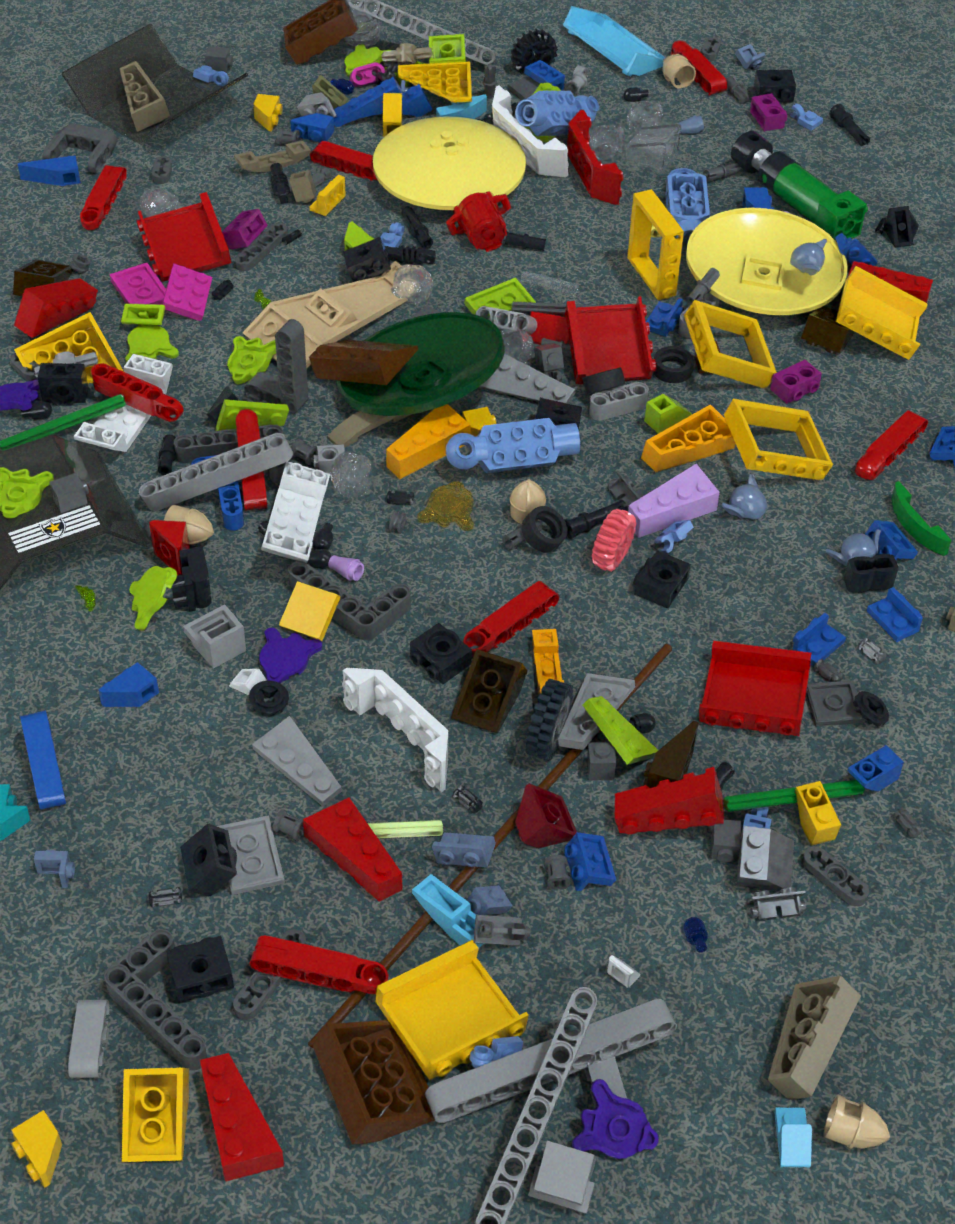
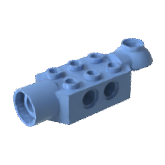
M538 91L518 103L515 115L519 124L530 127L536 136L568 135V123L580 110L584 109L587 116L591 118L592 123L599 110V104L593 96L579 95L574 97L571 91Z
M678 168L671 171L667 176L666 208L683 229L682 250H687V243L693 230L710 217L706 176L696 173L691 169Z
M550 418L484 425L477 437L469 433H459L450 438L446 445V456L452 466L458 469L467 470L479 463L486 473L551 466L556 462L558 456L580 453V436L576 423L554 425ZM459 446H468L470 454L467 456L462 455L459 451Z

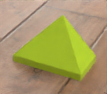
M125 304L121 323L162 325L165 305Z

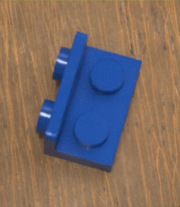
M539 60L525 67L524 74L538 83H550L553 86L559 87L561 91L564 90L565 75L545 62Z
M843 233L835 237L840 253L845 255V258L851 264H853V261L864 262L873 266L878 264L875 257L857 239L846 238Z
M679 298L674 306L659 301L646 320L649 323L650 332L666 337L670 331H674L677 319H680V315L684 311L682 307L683 299Z
M955 426L941 428L929 453L931 460H953L955 466Z
M874 520L865 535L872 539L876 529L881 530L878 541V554L876 555L890 554L894 555L896 560L897 558L914 559L918 553L894 522Z
M894 587L888 590L886 598L867 607V612L896 642L919 632L923 619L922 615Z
M826 613L822 614L819 618H814L806 629L798 631L793 638V650L810 652L811 665L813 667L818 660L826 659L846 640L844 635L827 624L829 615Z
M577 832L564 848L576 891H582L588 883L611 886L616 881L604 836Z

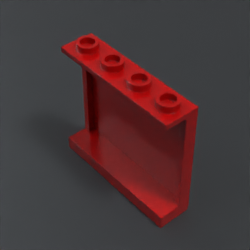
M207 192L199 194L200 203L144 219L141 210L138 211L140 219L136 220L139 231H144V234L141 236L145 247L149 246L150 248L147 249L150 261L154 260L155 264H152L153 271L156 276L159 275L161 282L169 281L173 264L202 272L231 263L228 246Z
M641 296L638 297L636 304L576 308L575 301L566 302L565 319L576 384H584L583 377L620 367L622 368L625 381L651 379L652 373L656 371V361L651 357L653 344L648 339L650 326L648 322H645L647 309L646 305L642 304Z
M713 641L712 658L703 702L699 707V722L736 729L741 728L759 732L800 736L810 673L811 653Z

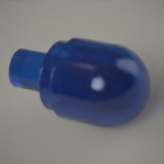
M332 79L330 82L342 94L349 95L354 92L353 82L347 79Z
M698 917L688 918L683 925L686 939L691 945H695L697 952H705L707 950L705 942L708 939L705 924Z

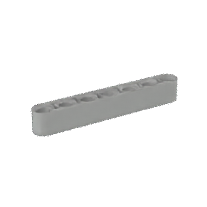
M275 433L148 481L139 488V495L151 511H159L283 464L292 458L293 451L282 433Z

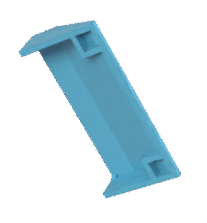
M571 6L563 23V26L568 29V33L578 36L623 69L622 73L628 76H632V74L640 76L663 67V59L666 57L606 14Z

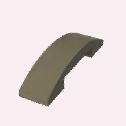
M304 141L286 144V151L258 157L250 151L236 154L234 159L243 169L254 172L271 171L270 166L273 163H280L282 167L298 163L310 155L311 150Z
M358 411L339 424L328 435V439L335 445H344L345 448L357 442L358 436L390 420L395 423L411 414L380 416Z

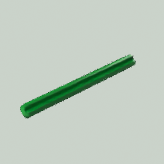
M119 394L0 441L1 450L3 453L9 452L125 407V399Z
M857 780L822 784L828 798L860 795L865 791L864 787ZM796 787L726 796L723 799L724 810L731 812L797 803Z

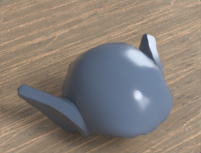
M827 239L817 243L809 242L798 246L791 254L790 264L801 270L802 273L806 272L809 275L817 274L825 261L823 248Z
M749 474L747 484L735 488L729 498V504L722 503V507L730 515L748 519L761 518L768 508L766 498L760 491L753 474Z
M876 529L872 539L863 533L852 534L843 541L840 553L830 549H826V553L847 566L848 560L854 557L864 556L871 558L878 554V541L881 530Z

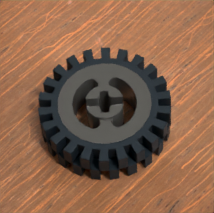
M553 679L546 681L541 694L538 696V703L535 704L534 714L531 716L532 722L529 725V733L526 738L527 755L547 761L553 759L559 746L558 738L572 705L570 704L573 701L572 695L574 693L572 685Z

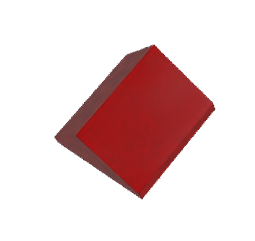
M531 311V317H534L537 321V329L533 334L527 335V343L541 345L543 338L558 342L564 341L565 344L569 343L565 317Z
M150 521L149 526L154 554L168 567L175 569L177 575H182L179 550L190 549L186 522Z

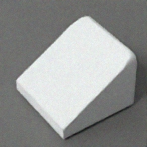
M242 669L230 683L229 687L249 695L251 688L255 684L267 680L260 669Z
M613 955L609 957L608 974L624 986L630 987L640 977V973L621 959Z

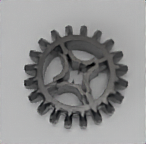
M535 29L534 32L529 30L528 34L523 33V37L521 39L517 38L518 42L513 44L514 49L510 50L513 66L520 74L524 73L526 66L539 60L551 66V63H555L554 58L558 56L556 41L550 33L545 32L543 29L540 31Z

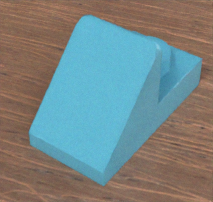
M775 1108L780 1166L811 1167L812 1126L807 1124L805 1108Z

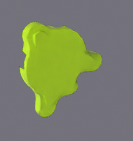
M364 44L357 45L355 51L345 58L346 74L350 77L351 72L357 67L375 62H383V52L391 50L381 51L378 47L366 49Z
M139 324L138 327L128 334L127 341L130 350L125 357L126 363L133 354L156 360L158 355L171 359L179 356L178 349L170 344L168 332L161 326Z
M237 336L233 339L234 351L228 359L227 366L232 374L234 383L243 384L251 380L258 372H265L271 358L276 354L275 340L263 345L260 338L245 340L243 337Z
M1 467L0 511L3 513V516L15 518L34 509L42 498L43 490L50 485V481L54 480L53 474L45 471L30 477L27 469L12 472L7 468Z
M151 567L140 580L134 581L131 584L129 591L134 596L132 610L138 612L135 621L136 629L145 630L153 614L160 610L167 601L166 598H163L166 587L171 589L177 578V571L171 567Z

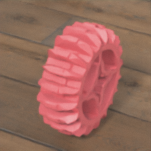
M614 509L603 521L592 549V561L600 569L612 572L628 553L636 531V518L634 515L625 510Z

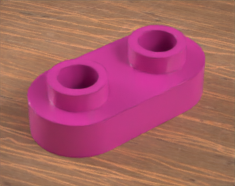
M376 62L357 67L351 72L350 81L357 87L375 83L376 80L372 71L376 72V74L379 72L385 73V69L380 63ZM356 76H359L361 81L357 80Z

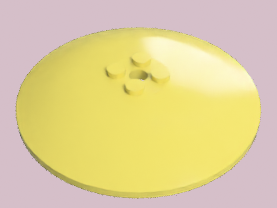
M433 117L407 123L387 134L375 149L373 169L379 183L395 197L424 208L454 210V207L459 206L461 201L470 194L486 193L487 191L492 192L494 196L510 194L523 179L526 169V158L520 144L499 127L464 117Z
M766 208L727 210L701 222L693 230L687 243L686 260L694 278L697 281L701 280L710 268L717 269L720 276L712 285L709 293L727 304L754 313L794 315L816 310L831 302L840 293L847 276L845 255L840 253L837 242L827 232L812 222L783 211ZM827 239L823 248L825 261L817 274L809 275L806 272L802 273L801 270L790 264L791 254L798 246L809 242L817 243Z

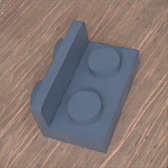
M444 832L441 841L434 842L432 848L437 863L487 868L496 843L493 836Z

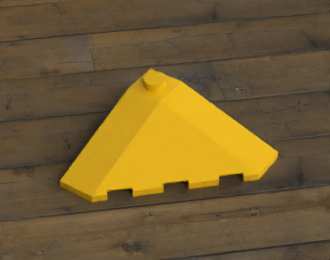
M470 62L398 65V78L414 85L420 84L422 88L453 103L472 102Z
M91 312L14 349L22 366L27 367L29 370H32V365L29 363L33 361L38 365H41V363H53L55 356L61 352H72L76 357L95 352L98 364L104 363L123 371ZM93 366L85 367L88 384L93 383L91 368Z

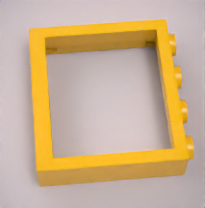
M651 189L633 193L627 258L657 300L669 299V297L676 296L684 231ZM652 225L662 237L659 268L656 267L649 257Z
M694 300L684 314V318L701 369L750 385L767 388L772 381L773 374L777 372L757 319ZM710 326L744 336L753 363L719 353Z
M733 399L724 413L746 469L821 480L825 478L833 466L808 411ZM749 425L796 432L807 458L759 450Z

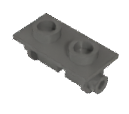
M616 471L619 478L609 481V490L617 500H624L626 504L622 506H627L629 510V505L644 495L639 489L636 491L633 489L634 484L627 475L623 477L619 471Z
M796 887L784 888L780 890V894L770 895V891L755 892L754 897L747 901V904L754 903V907L750 908L751 917L758 920L776 918V907H780L781 917L801 915V912L806 911V905L804 901H800V897L806 892L796 891Z
M489 915L475 916L474 943L519 946L520 940H525L531 934L530 928L526 924L521 923V918Z

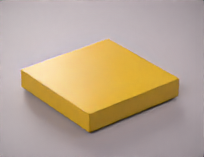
M297 581L279 626L323 641L340 596Z

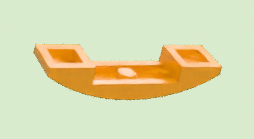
M556 629L532 630L533 654L539 694H541V690L548 679L564 683L560 668Z

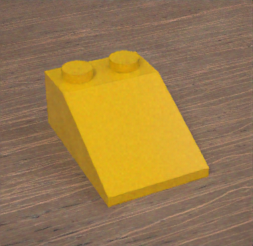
M189 1068L124 1069L122 1162L183 1160L189 1101Z

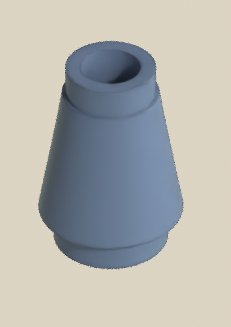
M694 115L675 124L678 135L697 134L704 130L701 116Z

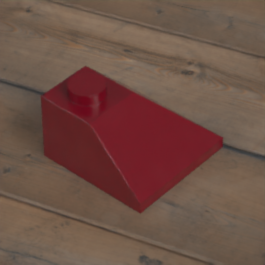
M530 783L525 786L515 821L521 841L538 849L570 841L577 831L563 797Z

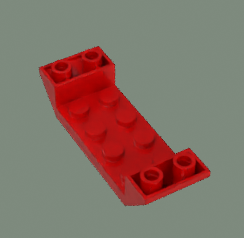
M584 109L580 110L568 123L567 156L592 198L619 205L620 197H622L621 182L623 181V172L619 170L616 163L602 165L597 160L595 151L589 145V128L592 125L591 118L587 116Z

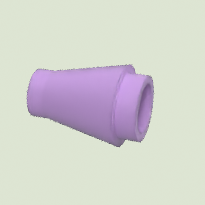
M336 555L329 559V568L335 570L348 581H358L364 573V565L359 559L338 557Z

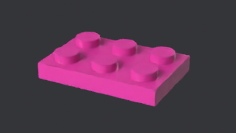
M148 263L110 274V281L126 304H163L166 288Z
M173 264L162 304L165 305V310L202 321L212 277L184 266Z

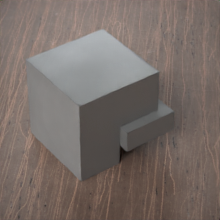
M225 604L183 626L184 633L192 641V645L212 668L246 651L244 626Z
M547 1141L541 1165H536L528 1196L587 1214L595 1186L594 1182H590L596 1161L595 1155Z

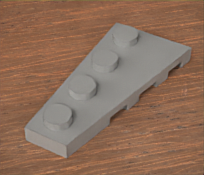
M290 716L252 744L254 751L321 806H325L342 792L338 781Z

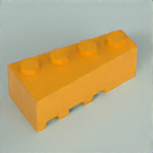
M448 404L435 408L386 449L387 468L399 479H402L446 456V445L450 438L459 433L471 434V424Z
M708 405L646 440L641 459L655 472L734 449L736 443L726 419L713 406Z

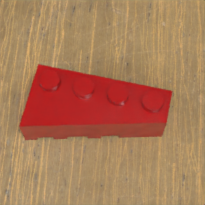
M853 261L849 275L857 266L923 302H928L933 283L932 279Z
M81 278L26 288L14 326L31 338H34L88 311L96 303L98 290Z
M715 767L705 769L706 773L695 776L694 772L685 774L683 779L670 782L669 779L659 781V784L653 788L645 785L615 793V822L619 833L659 832L666 829H686L695 826L724 824L723 795Z
M350 797L303 819L304 837L318 846L322 853L333 859L344 872L349 873L376 900L380 902L402 891V872Z
M226 1053L201 1059V1070L225 1182L284 1167L283 1151L230 1054Z

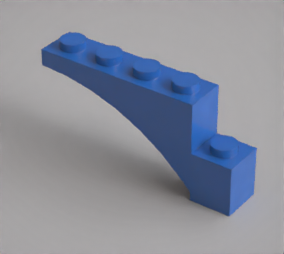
M392 77L373 89L367 90L357 98L351 99L343 106L335 108L334 125L335 127H340L363 117L383 114V93H402V114L413 115L417 118L433 109L420 84L409 88L403 93L395 78Z

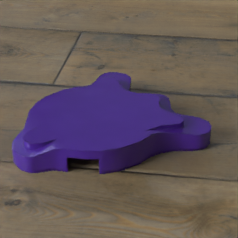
M38 379L0 386V411L31 409L32 401L38 398L37 391L40 390Z
M268 628L265 630L267 642L259 655L260 665L264 669L267 680L276 681L281 684L283 681L288 680L289 676L296 673L300 675L306 669L310 657L322 650V642L317 639L304 640L297 633L290 634L288 638H282L276 628Z
M603 1079L594 1080L591 1083L590 1089L597 1106L594 1110L584 1109L581 1111L580 1118L583 1129L573 1138L571 1142L572 1148L584 1152L598 1150L606 1156L617 1159H625L637 1152L654 1149L658 1144L659 1137L647 1121L643 1108L628 1098L615 1095Z

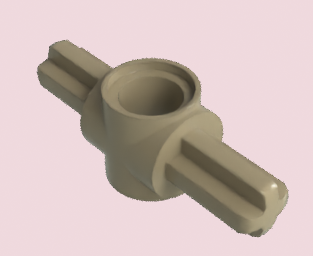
M403 43L394 51H384L382 60L383 62L397 61L399 65H413L418 59L431 58L433 52L430 47L417 48L413 44Z

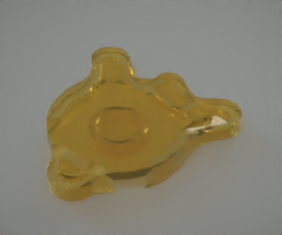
M458 481L440 486L431 493L427 507L418 513V521L420 523L436 522L443 528L448 527L451 522H455L463 531H471L474 528V522L470 517L474 506L473 496L464 487V484Z

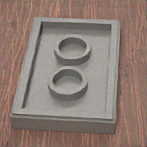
M269 815L217 826L228 830L231 846L235 848L237 853V875L229 881L232 895L285 884Z

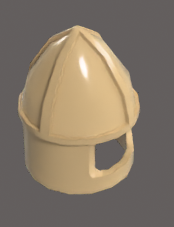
M674 54L663 59V75L677 89L687 87L694 81L696 70L686 57ZM674 78H677L681 85H675Z
M527 479L514 488L510 495L511 517L516 522L522 524L524 518L533 509L545 506V492L536 482Z
M172 505L165 515L164 521L186 522L189 544L206 541L214 534L211 522L203 513L196 509Z
M836 1095L827 1116L824 1128L825 1138L846 1145L850 1149L879 1146L889 1140L890 1134L887 1124L875 1110L864 1102L858 1104L845 1099L844 1096Z

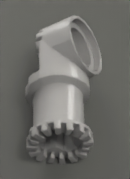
M576 66L572 80L565 84L566 91H571L573 95H576L580 92L581 88L587 85L586 76L588 77V68Z

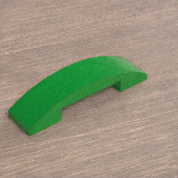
M900 481L895 482L892 493V506L901 525L915 540L926 548L942 556L947 555L952 540L939 525L930 528L910 505L912 495Z

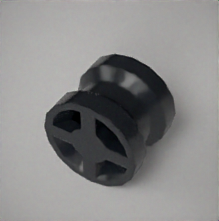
M391 69L386 70L385 73H377L375 76L377 86L392 77L397 82L395 73Z

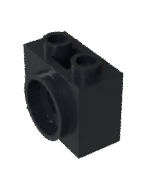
M756 70L754 80L756 96L773 94L779 102H794L796 83L792 70Z
M381 237L343 252L346 268L353 282L377 277L381 273L391 270L388 252Z
M41 363L37 378L42 401L51 402L57 406L86 403L89 387L84 364Z
M540 397L535 419L550 418L554 425L576 423L579 428L582 407Z
M657 550L652 558L648 557L643 571L636 574L633 585H635L634 594L669 608L689 579L691 564Z
M437 623L410 642V659L416 666H422L431 679H437L440 683L445 684L471 665L472 649L464 644L454 631L446 629L443 625Z
M207 823L180 847L188 890L206 897L212 896L237 875V853L235 848L231 846L228 830Z
M221 936L207 937L199 942L189 945H178L166 951L179 1003L195 998L208 997L216 992L234 988L232 971ZM199 970H205L202 973H197Z

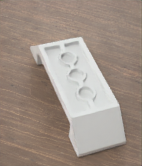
M498 85L495 89L492 103L494 126L506 131L520 144L525 154L526 164L539 175L567 177L569 164L566 145L556 138L544 145L541 140L536 139L529 129L519 124L517 119L512 116L511 95L507 90Z
M133 354L125 364L124 372L161 388L163 393L166 394L173 366L172 363ZM126 405L100 416L95 424L84 422L74 435V440L127 452L151 415Z
M286 462L262 544V551L307 563L330 474L302 466L298 463Z
M344 669L342 685L344 688L343 701L345 706L350 711H356L359 715H362L374 706L379 714H385L391 720L395 729L402 730L407 734L408 740L413 745H418L423 749L425 754L424 778L429 786H435L443 792L446 788L448 766V730L383 670Z

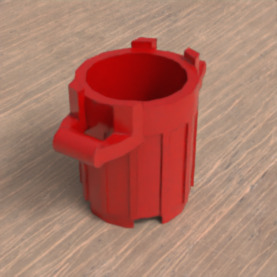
M490 191L470 194L461 201L459 206L454 207V215L446 221V225L451 235L466 233L470 243L476 249H485L486 252L493 251L500 247L504 237H507L506 224L501 215L511 208V204L506 194L494 196ZM501 201L503 206L501 208H499V206L497 205V202ZM456 221L458 222V224H459V226H460V227H458V228H456L455 223H454V222H456Z

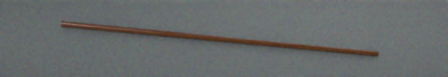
M664 644L633 679L635 680V688L619 706L617 711L620 710L672 651V647L669 644ZM571 748L537 787L548 791L583 750ZM519 808L493 835L496 843L494 850L517 826L515 821ZM466 866L448 887L457 893L479 867ZM427 911L380 962L387 971L433 920ZM354 991L308 1042V1045L313 1048L312 1044L326 1024L342 1023L367 993Z

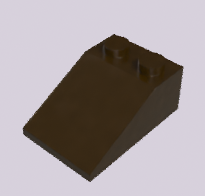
M35 259L14 270L13 295L20 296V299H22L26 288L67 281L74 269L70 265Z
M824 305L809 315L801 338L806 340V343L811 346L820 345L825 347V351L836 354L844 350L855 332L837 323L838 311Z
M476 649L451 719L498 734L518 698L528 671L523 663Z
M693 721L655 753L653 762L648 761L644 773L646 778L643 786L646 785L653 788L659 784V781L669 779L670 782H675L683 779V775L687 774L693 756L699 722Z

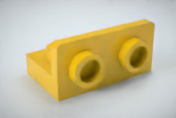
M337 175L318 193L317 200L310 205V211L326 216L346 196L345 177Z

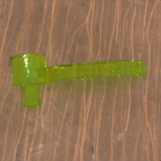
M261 289L255 292L254 300L261 302V307L264 310L271 300L264 297Z
M76 585L75 589L81 595V598L85 600V607L88 608L89 612L93 611V608L96 606L94 591L88 587Z

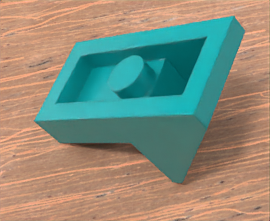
M0 784V841H2L31 820L27 806H17V797L12 794L10 784Z

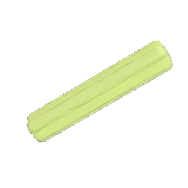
M441 820L368 823L377 838L441 836L443 833V823Z

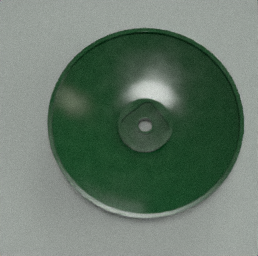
M444 312L410 318L388 326L364 340L418 346V351L387 385L337 380V386L343 400L352 408L364 413L380 416H400L432 410L464 397L481 386L495 373L505 353L503 337L499 328L493 322L474 314Z

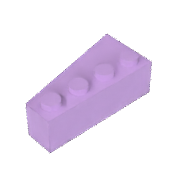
M697 464L693 465L629 505L628 512L636 518V536L640 538L668 528L675 521L691 520L716 511L720 492Z

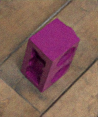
M773 94L752 97L750 112L763 131L784 128L785 121H787V112L781 107Z
M259 209L242 211L222 233L230 249L248 247L268 225Z
M803 360L773 374L770 390L786 404L794 400L798 401L802 396L818 390L822 373L807 360Z

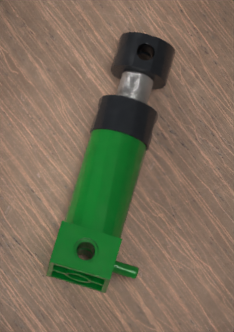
M751 130L743 133L735 141L731 150L732 160L748 173L758 172L760 184L774 195L779 196L813 224L827 232L835 241V237L840 233H843L846 238L850 237L851 239L861 235L863 220L868 207L864 201L848 190L837 194L785 152L777 151L773 153L771 143L755 131Z

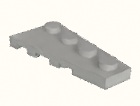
M504 354L503 360L495 373L480 386V389L491 390L499 394L511 395L538 403L541 397L569 404L575 394V389Z
M587 673L558 738L559 746L584 750L600 731V728L582 705L589 698L602 696L617 710L634 690L635 680Z

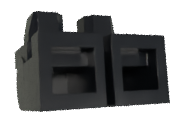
M203 546L179 550L182 575H177L172 585L175 608L188 606L189 612L196 611V608L208 607L212 602Z

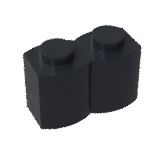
M879 554L871 558L864 556L854 557L848 560L844 582L848 591L853 593H862L870 589L887 590L894 586L899 567L894 555Z

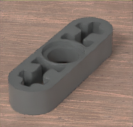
M816 846L806 849L802 863L811 874L849 905L862 906L866 903L869 888L862 880L824 849ZM817 857L820 858V861H817V860H816V861L812 862V861L810 860L811 858H813V859H815V858H817ZM835 872L840 874L843 879L841 881H833L829 878L828 874ZM852 891H853V892L860 891L861 894H860V895H859V894H856V895L854 896V895L851 894V892H852Z

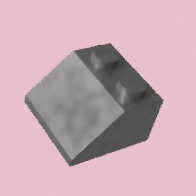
M744 826L741 832L736 886L774 891L791 888L794 840L772 829Z

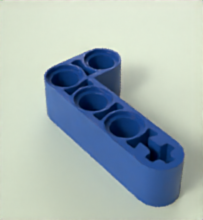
M214 456L196 458L191 465ZM238 481L217 488L223 524L226 529L231 531L239 530L244 525Z
M46 710L20 716L40 810L65 805L66 800Z

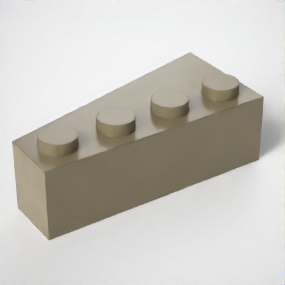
M135 61L121 67L120 72L137 132L170 117L165 99L139 64Z
M842 976L795 984L768 1077V1081L787 1099L812 1097L861 997Z

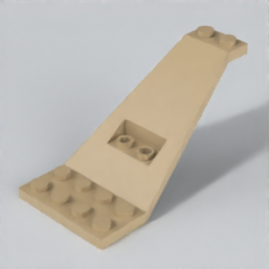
M394 261L391 264V270L384 272L381 276L323 290L320 288L315 292L270 302L244 330L243 334L249 340L260 338L263 345L275 340V334L289 319L299 321L304 328L306 368L311 365L309 356L318 346L337 342L410 300L424 283L413 273ZM275 354L272 358L275 361H277V356Z

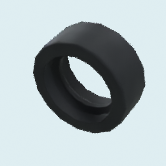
M667 346L655 353L656 371L653 373L658 379L667 383H681L690 378L694 361L689 351L677 346ZM665 361H677L684 366L681 368H670L662 363Z
M621 367L582 378L586 394L626 384Z
M539 506L533 509L522 521L521 530L523 537L530 546L538 551L550 552L556 549L567 537L565 520L555 509L548 506ZM535 520L545 522L552 530L554 538L550 539L540 533Z

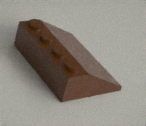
M328 0L283 27L285 47L296 65L308 62L310 57L315 54L323 53L325 48L337 45L342 38L352 36L358 28L348 1Z
M344 340L318 346L309 356L315 376L318 379L387 385L418 351V346Z
M388 1020L325 1025L312 1046L352 1145L378 1142L435 1120L425 1096V1092L429 1087L420 1066Z

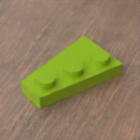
M517 278L468 296L464 300V304L474 315L482 306L511 311L512 302L537 303Z
M224 400L215 431L236 429V415L243 409H251L257 414L259 426H284L289 408L286 404Z
M602 696L589 698L582 705L627 765L651 759L655 756L658 749Z

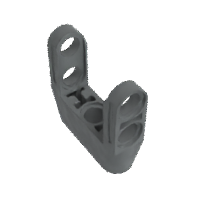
M71 123L54 135L45 147L42 158L43 160L58 158L67 147L82 150L88 149V151H92L89 155L88 170L91 173L98 174L97 171L102 169L106 163L105 160L109 159L117 143V137L109 130Z

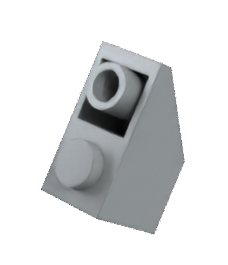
M321 92L306 95L297 106L302 117L314 113L336 116L329 99Z

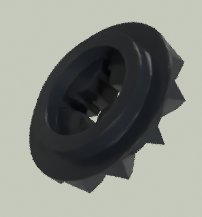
M261 681L255 684L249 692V704L253 706L254 711L258 710L262 715L265 713L274 715L278 711L283 712L284 707L288 705V691L282 684L276 681ZM264 696L268 698L273 697V702H271L270 700H267L265 702Z
M861 691L855 696L853 701L854 706L857 707L855 711L860 713L861 719H866L869 725L874 724L879 727L889 720V712L886 705L879 697L867 691Z

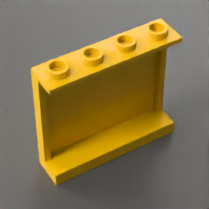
M855 266L845 281L836 322L909 360L920 346V343L916 342L919 319L926 310L927 303Z
M473 940L377 986L376 1004L429 1080L437 1076L447 1075L454 1067L462 1063H470V1053L474 1050L475 1046L483 1045L491 1049L492 1039L520 1037L526 1029L528 1013L525 1012L521 1015L517 1013L477 959L478 946Z

